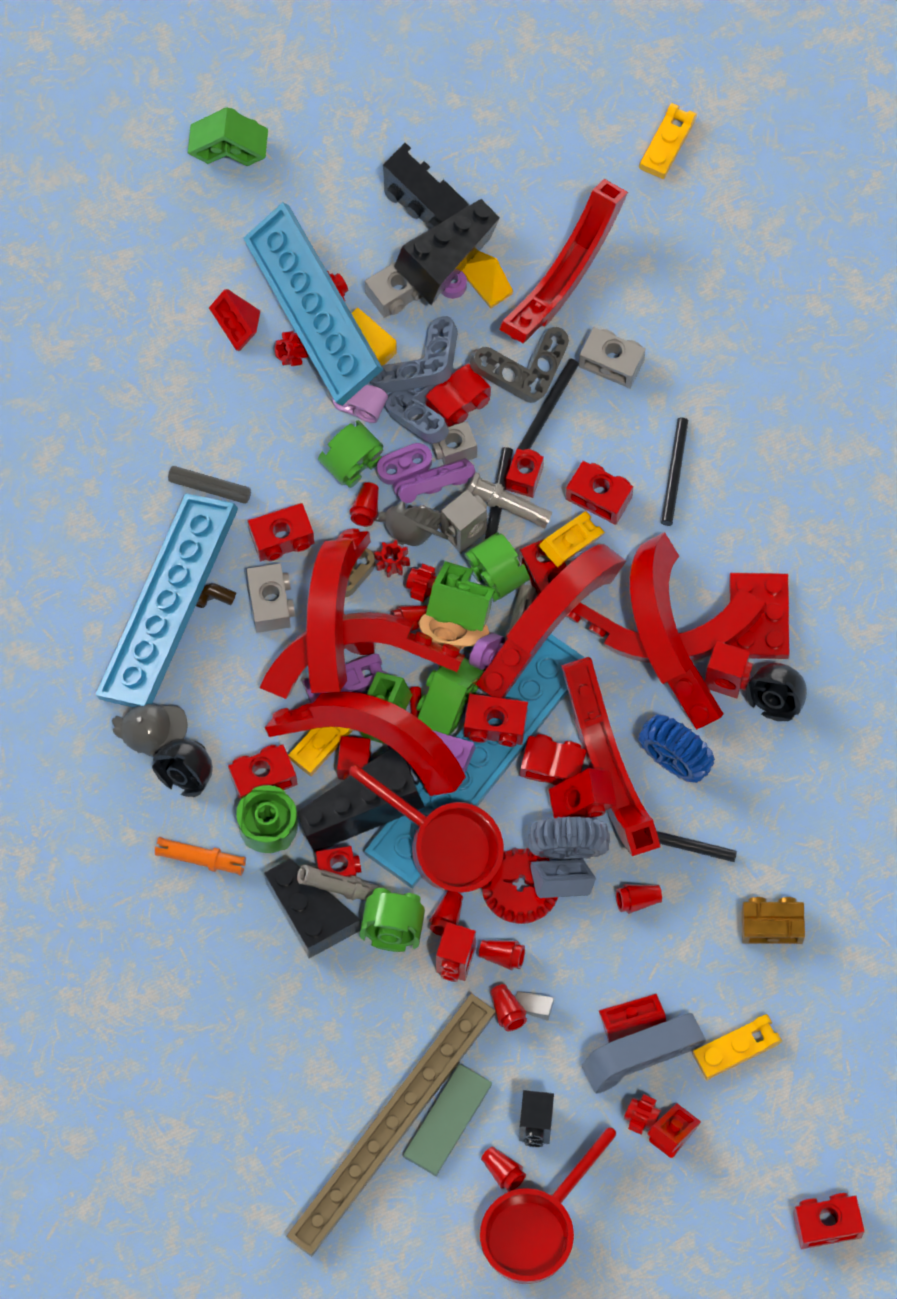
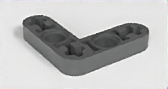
M552 327L542 335L527 368L489 347H482L474 352L470 358V366L478 375L530 403L537 402L547 393L568 347L569 338L567 333L559 327ZM556 336L558 345L551 352L547 351L553 343L551 338ZM482 356L487 357L486 362L488 364L485 367L481 365L482 360L480 358ZM539 358H544L550 363V370L548 372L542 371L538 367L537 362ZM499 363L500 366L495 370L494 373L493 370L496 368L495 365ZM504 368H509L515 373V380L513 382L504 379L502 375ZM536 378H540L535 387V390L537 392L532 394L530 392L531 387L529 385H531L536 380Z

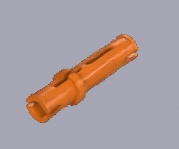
M159 837L156 844L168 849L155 847V856L208 867L209 871L216 872L218 869L242 876L244 869L233 864L246 865V857L223 853L219 848L210 850L164 839L163 837Z

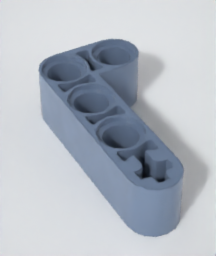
M689 1013L597 1048L584 1061L582 1068L594 1092L597 1094L614 1087L624 1076L699 1048L706 1042V1039L694 1015Z

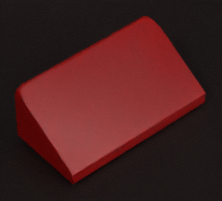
M657 994L599 1010L609 1043L666 1022V1015Z

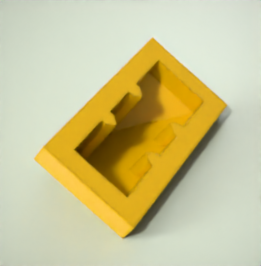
M479 251L462 270L467 281L490 308H493L513 294V289L497 258Z

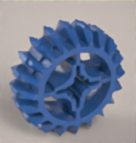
M656 714L644 724L642 731L639 733L638 739L642 748L646 750L647 755L651 756L654 762H657L661 767L676 775L679 779L683 778L686 782L697 783L711 771L715 760L712 750L707 747L706 742L700 739L699 735L692 732V729H688L683 723L677 722L674 718Z

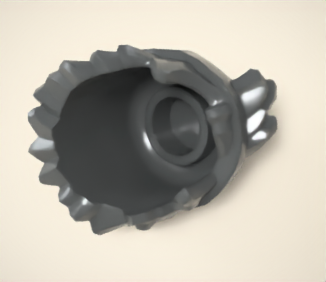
M401 501L397 506L388 508L387 512H379V517L376 518L378 522H386L390 535L397 539L401 545H422L432 534L447 540L449 538L448 535L437 531L439 529L438 525L441 523V511H434L424 505L418 507L408 505L405 509V502Z
M146 704L145 706L132 708L124 718L119 716L112 718V724L115 727L113 728V733L118 738L123 739V742L132 750L153 757L165 744L176 739H184L188 728L187 716L184 710L178 706Z

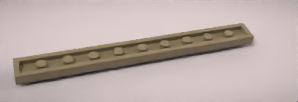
M472 993L288 1233L286 1237L289 1241L312 1257L495 1016L496 1010Z

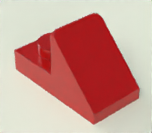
M676 1103L651 1127L647 1135L650 1136V1143L668 1157L673 1158L697 1129L701 1121Z

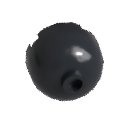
M770 663L759 668L746 687V697L749 704L753 708L757 705L760 709L764 710L761 715L775 721H790L794 715L798 716L805 704L807 695L806 683L797 670L782 663Z
M188 739L173 740L165 744L153 758L155 763L152 768L157 778L171 790L173 784L182 788L184 791L180 795L185 797L199 796L206 788L212 776V760L205 747L197 741Z

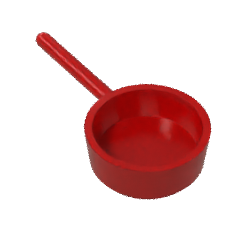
M353 765L350 767L349 774L419 826L414 836L412 854L415 866L426 882L439 890L464 893L477 890L493 879L503 860L504 844L498 825L487 812L472 804L456 802L443 805L426 817L359 766Z
M609 1127L601 1134L553 1195L537 1189H516L503 1194L489 1206L482 1219L480 1242L485 1257L499 1275L515 1283L534 1284L550 1278L563 1266L572 1250L574 1229L571 1218L561 1203L616 1137V1130Z

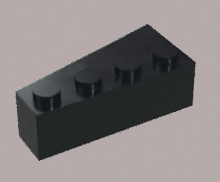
M480 199L403 245L394 267L432 305L440 293L445 291L455 276L460 274L470 259H473L490 240L500 217Z
M390 748L361 768L415 809L425 808L408 762L393 748ZM349 776L297 812L304 834L314 852L405 816L352 776Z

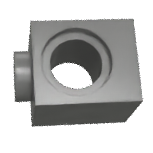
M468 421L448 427V436L441 442L432 444L436 459H442L444 465L465 458L468 460L477 458V443ZM455 442L458 443L460 446L458 448L453 449L449 448L447 445L449 443Z

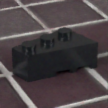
M404 143L383 164L384 192L389 200L394 203H400L406 208L410 216L415 219H421L427 224L429 229L469 206V203L444 179L439 182L427 171L430 166L425 161L420 164L408 153L411 147Z

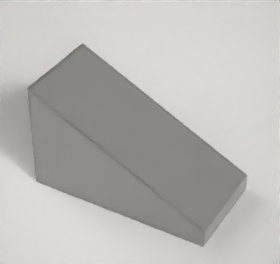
M517 991L516 999L527 1011L528 1015L549 1020L554 1004L553 997Z

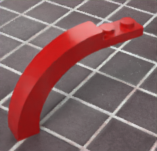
M605 178L592 190L583 213L559 256L535 289L502 321L499 330L508 334L512 339L524 344L541 325L545 327L553 319L575 290L598 254L628 194L627 191Z
M356 528L344 530L336 540L324 541L316 557L311 576L307 607V659L311 693L340 692L347 682L343 644L345 595L352 568L371 543L369 531L360 532Z
M664 532L643 543L633 558L630 572L631 603L642 644L655 673L662 684L668 682L697 730L720 719L724 713L690 659L674 621L670 603L669 581L672 567L680 556Z
M605 544L596 545L573 560L546 586L507 634V641L476 685L491 697L505 698L537 651L561 621L591 592L603 585L611 584L626 563V560Z
M740 588L732 601L716 617L695 629L679 633L690 659L695 661L712 655L716 641L728 645L736 642L759 620L767 608L766 602ZM581 602L566 616L575 623H579L582 620L589 624L588 630L601 638L606 634L608 637L604 645L607 649L632 660L650 663L638 632L616 624Z
M373 612L352 613L343 616L344 645L359 642L392 645L455 672H458L465 655L459 653L460 649L453 645L443 644L442 646L432 642L433 638L421 632L411 633L415 622L409 619ZM307 631L293 640L273 662L259 687L260 689L284 699L288 698L298 677L308 666Z
M586 657L561 665L576 717L574 720L583 749L586 750L589 767L591 769L610 771L617 805L608 809L607 812L621 841L632 857L660 848L654 821L642 805L618 750L592 659Z
M354 692L321 693L313 703L303 705L299 709L289 710V708H283L273 714V718L265 726L269 737L323 727L349 728L371 735L393 748L412 766L422 780L429 796L455 792L466 778L452 751L430 727L405 709L378 697Z

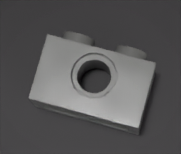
M395 262L365 280V294L383 318L390 314H398L408 303L423 298L395 269ZM397 285L405 286V288L401 290L394 289L393 287Z
M593 327L580 353L579 368L631 389L644 363L646 348H643L636 341H626L619 338L607 329L600 330ZM610 353H616L619 355V357L610 358L607 355Z
M468 489L441 510L442 533L449 536L448 541L460 553L482 537L487 530V505L480 496H473Z
M281 563L247 568L256 633L290 628V617H295L293 599L287 600L285 592L291 590L289 574L282 573ZM269 594L279 596L275 601L264 599Z

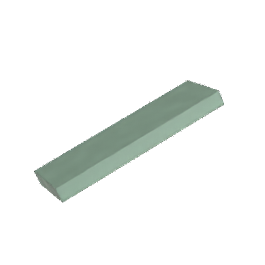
M459 1064L403 1154V1157L432 1175L437 1176L491 1088L492 1082Z

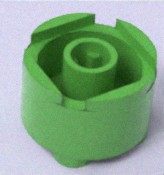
M357 420L356 427L352 423L347 425L327 444L331 449L327 454L322 451L318 461L341 485H347L349 488H352L362 478L360 475L362 471L367 467L372 470L377 466L378 461L382 458L380 454L383 452V444Z
M499 532L465 553V557L472 566L470 569H473L472 575L477 582L483 580L487 587L495 589L493 602L502 599L530 580L524 564L520 566L517 559L519 555L506 537L501 533L499 534Z
M271 785L258 786L243 797L238 804L237 822L239 832L247 847L261 853H275L289 848L298 831V818L295 803L284 790ZM266 817H272L269 822H264Z
M385 888L374 889L373 894L368 896L365 902L360 928L361 939L365 941V937L372 940L371 946L386 951L404 952L406 946L413 945V949H416L420 943L425 908L420 903L421 897L414 893H405L404 895L391 893Z

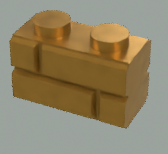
M752 897L748 899V902H743L741 911L742 944H803L805 938L804 902H797V899L793 897H783L778 902H766V898Z

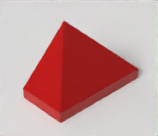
M224 289L210 305L209 309L236 351H241L257 332L261 310L232 291Z

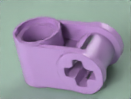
M365 385L343 406L337 404L333 398L332 400L337 410L356 416L363 421L376 423L388 399V395L378 387Z

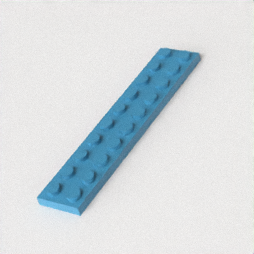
M550 634L504 698L528 702L523 745L516 744L514 747H506L496 741L473 742L468 737H464L463 727L456 737L473 742L476 747L464 773L466 778L455 792L429 796L421 780L417 787L425 808L418 811L427 817L435 809L449 803L461 802L478 807L526 746L528 737L534 736L568 693L561 665L585 657ZM492 718L488 723L496 727L503 724V721L499 718ZM406 816L386 823L365 850V855L413 889L422 878L415 866L412 854L413 840L419 826Z

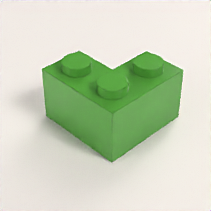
M225 107L190 125L188 154L207 164L228 156L245 166H249L266 158L268 128L258 124L253 119L241 115L233 108Z
M445 561L433 583L426 615L433 617L438 622H451L461 625L469 631H483L489 617L495 589L470 582L473 569Z
M464 658L458 672L441 665L437 671L433 670L426 683V686L430 687L428 693L422 696L417 706V711L420 712L418 719L433 731L451 735L459 725L468 703L469 694L477 693L479 687L476 683L486 668L483 670L475 668L469 664L468 659Z

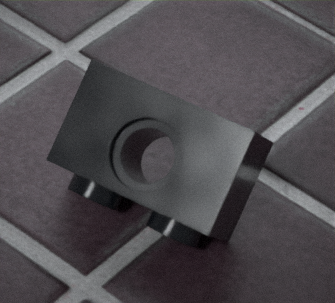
M523 1090L519 1141L525 1142L526 1146L543 1147V1144H550L554 1093Z

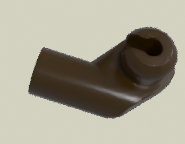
M215 583L205 585L196 607L204 608L207 605V601L213 599L231 606L236 592Z

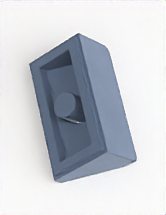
M584 859L531 862L530 865L536 894L539 898L588 896L596 880Z

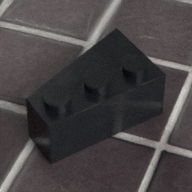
M289 859L264 872L265 882L310 959L359 932L361 919L330 892L313 886L299 884L297 875L300 866Z

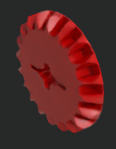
M515 847L510 851H504L503 860L498 872L489 883L482 887L483 897L489 909L499 918L516 924L531 923L546 916L555 906L558 897L539 898L537 896L530 865L531 862L550 861L549 858L536 856L529 848L517 849ZM519 878H524L525 884L530 885L529 887H524L523 892L517 891V886L512 885L513 882H518Z

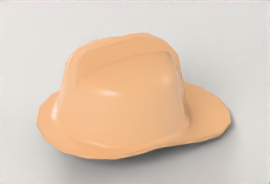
M426 614L419 621L420 630L432 637V642L442 646L443 644H450L460 650L467 646H474L480 638L489 635L487 625H485L483 631H469L458 624L438 622Z

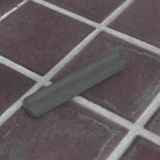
M172 466L168 474V481L240 503H248L251 496V489L249 487L181 467Z

